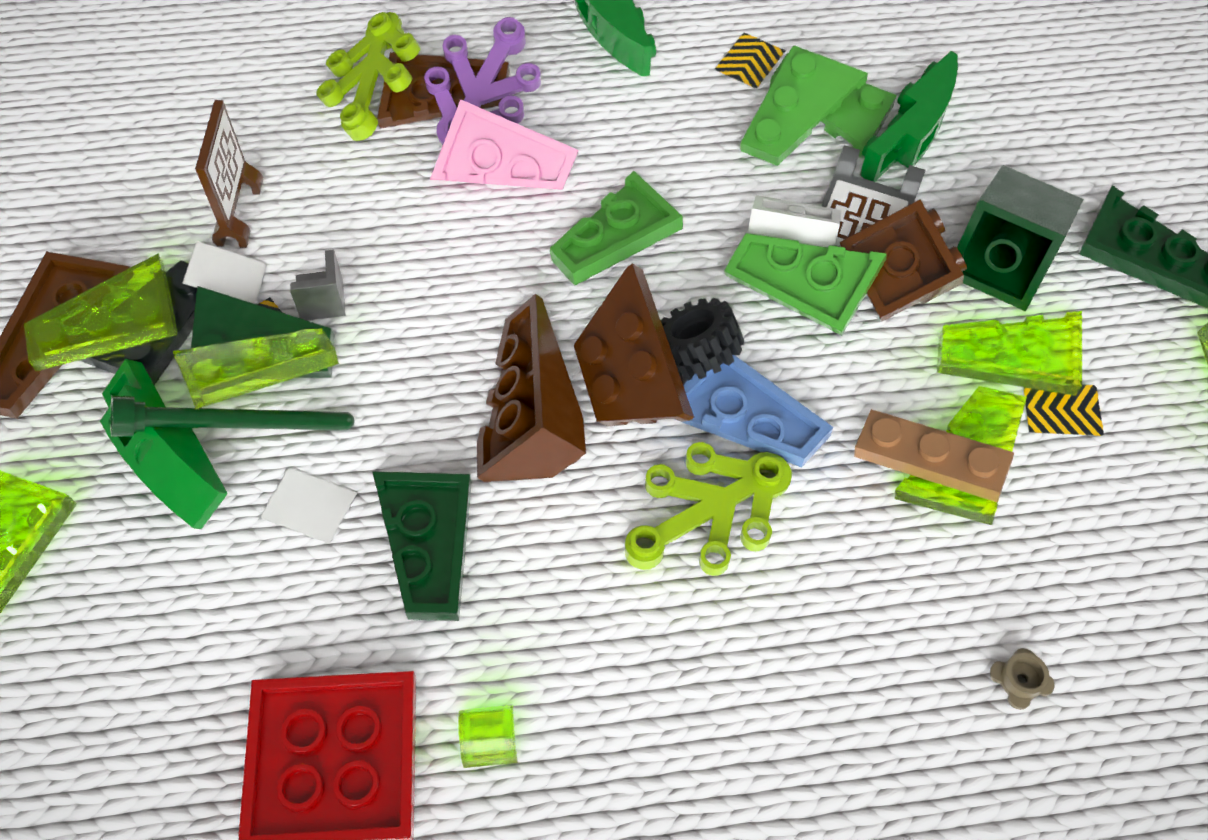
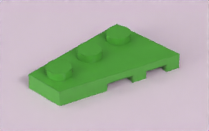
M793 45L740 143V151L778 166L812 134V129L828 114L831 116L841 107L842 101L854 90L858 91L867 82L868 73Z
M789 53L786 54V56L784 57V59L772 75L769 89ZM865 83L858 91L854 90L842 101V105L831 116L828 114L821 121L825 124L824 131L833 138H837L840 135L852 144L853 148L860 150L859 157L863 159L864 157L861 155L863 148L869 139L880 131L894 107L897 95Z
M633 171L625 178V186L616 194L610 192L601 200V208L592 217L582 218L549 248L551 261L575 286L682 230L683 216L641 176Z
M746 233L726 266L724 273L727 277L842 336L883 266L887 254L870 251V254L848 251L844 247L831 245L828 248L800 244L796 240Z

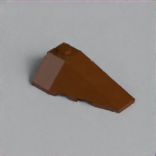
M534 294L505 319L495 362L502 370L496 388L489 390L486 404L493 407L489 426L480 427L477 439V478L484 482L553 478L586 454L583 415L543 299Z

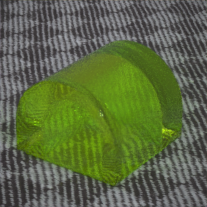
M513 705L459 710V744L463 768L518 763Z

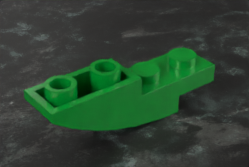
M574 0V5L580 18L597 42L612 57L642 77L649 76L651 58L656 57V45L653 35L651 33L647 34L645 31V20L641 7H635L633 0Z
M950 51L938 63L935 61L931 62L925 69L922 77L915 84L910 82L903 88L897 99V104L900 105L898 114L891 120L883 134L872 136L863 148L861 155L864 157V162L859 176L876 182L896 162L908 168L909 165L915 166L933 143L948 108L956 84L958 54Z
M125 359L102 393L108 410L100 420V423L121 457L150 491L192 528L202 529L228 493L193 429L145 427L144 432H134L133 437L111 436L110 415L112 396H134L135 401L145 402V407H166L143 363Z

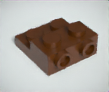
M921 199L839 242L840 246L848 251L868 254L872 251L887 254L883 266L866 293L881 322L919 302L923 305L963 284L964 275L962 272L967 269L966 263L956 246L947 247L941 236L946 230L940 216L934 208L927 211Z

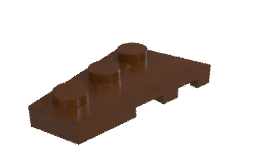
M390 52L389 60L393 64H403L411 74L412 81L406 89L400 92H393L384 81L377 116L378 125L382 129L443 117L434 95L428 92L425 83V74L433 67H442L448 72L451 83L449 92L456 107H458L460 100L465 99V95L452 63L448 62L445 56L418 54L410 61L404 62L399 59L395 52ZM468 58L476 78L485 60ZM504 61L494 82L509 77L510 68L508 61ZM438 78L433 80L431 83L441 84L444 80ZM503 98L483 104L480 108L486 109L499 106Z

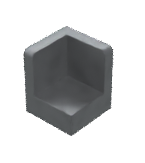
M334 249L325 250L326 271L295 275L296 282L290 283V293L301 319L315 320L346 316L343 278Z

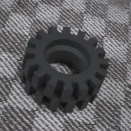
M703 298L698 299L697 305L694 306L690 301L684 304L685 309L679 311L675 308L670 312L671 318H662L661 323L679 375H682L684 380H692L694 374H697L699 379L707 377L706 372L709 370H713L714 374L722 371L720 367L722 363L729 366L734 362L732 355L739 356L742 352L741 345H744L743 334L732 308L726 301L720 302L718 298H712L708 303L707 299Z

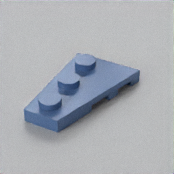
M732 355L734 358L732 364L728 366L722 363L720 365L722 371L714 374L713 370H709L706 372L707 377L701 379L698 378L697 374H694L692 380H687L683 384L694 415L692 420L683 423L762 453L777 454L786 462L801 468L829 439L834 428L735 355Z

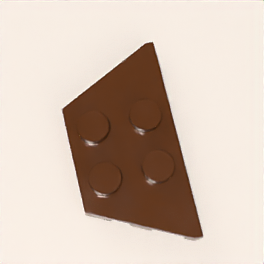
M632 263L624 270L574 343L596 421L606 426L627 425L632 421L639 424L657 423V420L676 419L680 422L690 421L694 418L644 271Z

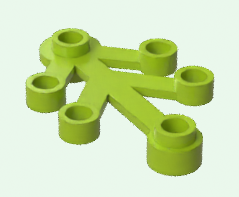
M380 12L374 15L368 22L364 38L347 53L345 50L340 49L333 52L327 58L326 66L336 77L343 78L338 82L334 79L326 80L318 87L316 95L326 107H334L343 100L346 93L358 84L353 103L345 106L340 113L341 127L354 141H362L368 138L378 126V119L369 109L378 74L383 76V80L393 92L403 91L412 81L411 74L403 64H393L384 56L385 50L392 48L399 59L406 62L415 58L420 51L419 43L411 33H404L402 21L394 12ZM366 53H368V55L353 68L354 64L359 59H361Z
M696 442L688 448L685 460L687 469L695 475L701 476L712 472L739 480L723 487L676 477L670 467L662 464L654 465L648 469L645 477V488L651 496L655 498L672 496L698 503L656 527L641 525L633 528L625 539L624 552L627 561L637 569H652L662 561L665 545L713 519L708 543L702 547L699 557L701 569L706 574L712 576L721 575L728 569L731 553L727 546L736 505L753 496L751 515L742 526L740 540L746 549L755 552L762 551L768 546L772 536V528L768 522L772 500L787 491L792 479L789 464L777 454L769 452L758 453L746 461L715 454L713 447L704 442ZM697 454H702L706 456L709 461H707L706 463H697L692 459V457ZM760 470L772 471L776 476L766 478L761 475ZM655 477H664L668 484L657 486L651 480ZM751 529H758L763 532L765 537L755 540L747 532ZM640 538H648L654 542V545L644 549L639 547L636 541ZM709 553H718L724 561L720 564H712L706 559V556Z

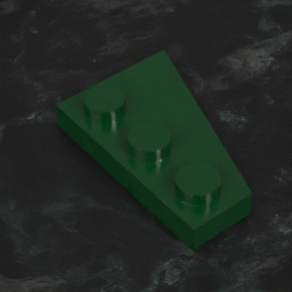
M197 286L188 371L193 377L332 378L335 334L329 327Z
M372 471L408 620L459 621L472 486L470 474Z

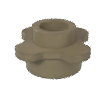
M1020 648L1008 661H997L990 668L991 679L1001 684L1008 694V703L1015 709L1024 710L1030 706L1032 699L1039 695L1049 696L1054 691L1055 683L1053 678L1049 676L1046 664L1029 649ZM1019 674L1026 677V683H1021L1018 680Z

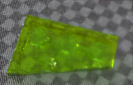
M1082 311L1066 312L1063 318L1044 319L1043 315L1026 316L1024 322L1002 324L998 320L943 325L939 334L937 373L1076 396L1082 388Z
M322 328L304 329L293 333L173 351L178 369L195 410L339 364L335 347Z
M1 470L0 613L77 505L68 494Z

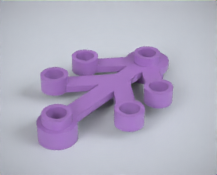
M505 17L499 20L493 29L494 45L476 78L467 58L466 40L460 35H450L445 38L442 44L444 56L453 65L465 95L463 101L480 108L483 104L503 98L499 103V109L489 112L517 124L521 122L524 118L523 102L517 96L512 95L522 91L533 92L537 90L541 85L540 69L535 64L524 63L518 67L516 75L496 82L494 80L506 57L518 54L524 49L526 44L524 26L512 17ZM452 47L462 48L458 52L449 51ZM433 67L426 72L425 83L428 92L434 95L443 116L436 128L438 140L443 145L457 107L449 92L451 83L448 72L442 67ZM525 75L535 76L534 79L529 81L522 79ZM438 78L444 80L441 84L431 83L433 80ZM509 107H515L518 109V111L515 113L505 112V110Z

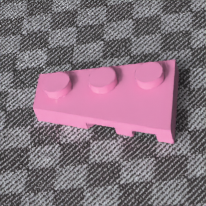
M460 100L430 179L563 190L579 150Z

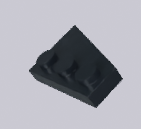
M180 260L69 347L68 350L72 357L113 374L118 371L125 359L141 362L155 386L193 330L197 288L183 284L189 263Z

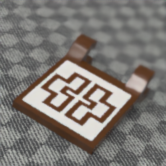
M214 100L195 171L217 221L212 235L213 243L217 247H224L226 237H232L238 241L240 248H247L251 230L246 223L236 218L234 214L242 183L249 185L253 194L260 195L264 178L258 169L245 161L224 101Z

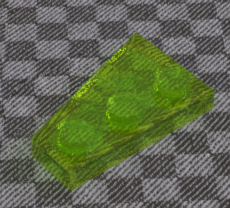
M159 253L24 323L28 361L35 371L178 335L165 267Z
M978 386L949 422L945 432L1012 452L1027 397ZM910 475L908 478L905 477L895 489L894 499L989 525L993 524L998 506L997 502Z

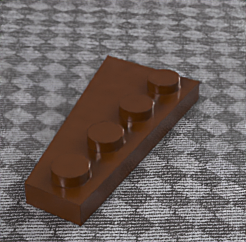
M46 251L0 336L1 416L19 418L69 358L71 353L68 348L94 328L136 276L130 266Z

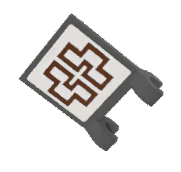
M844 145L821 206L841 210L835 246L841 247L839 242L914 203L926 170L909 165L901 189L889 187L854 176L860 150Z

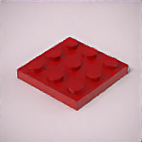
M414 671L252 680L238 840H414L416 675Z

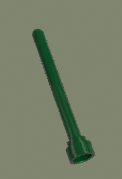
M112 396L110 432L113 437H133L134 432H144L145 427L346 431L351 429L355 423L353 415L349 412L145 407V402L135 401L134 396Z

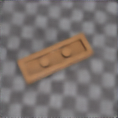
M871 409L855 445L854 457L998 503L1015 452Z

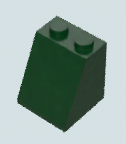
M1002 165L979 199L957 246L967 266V269L962 272L964 275L963 284L1026 312L1059 251L1084 199Z

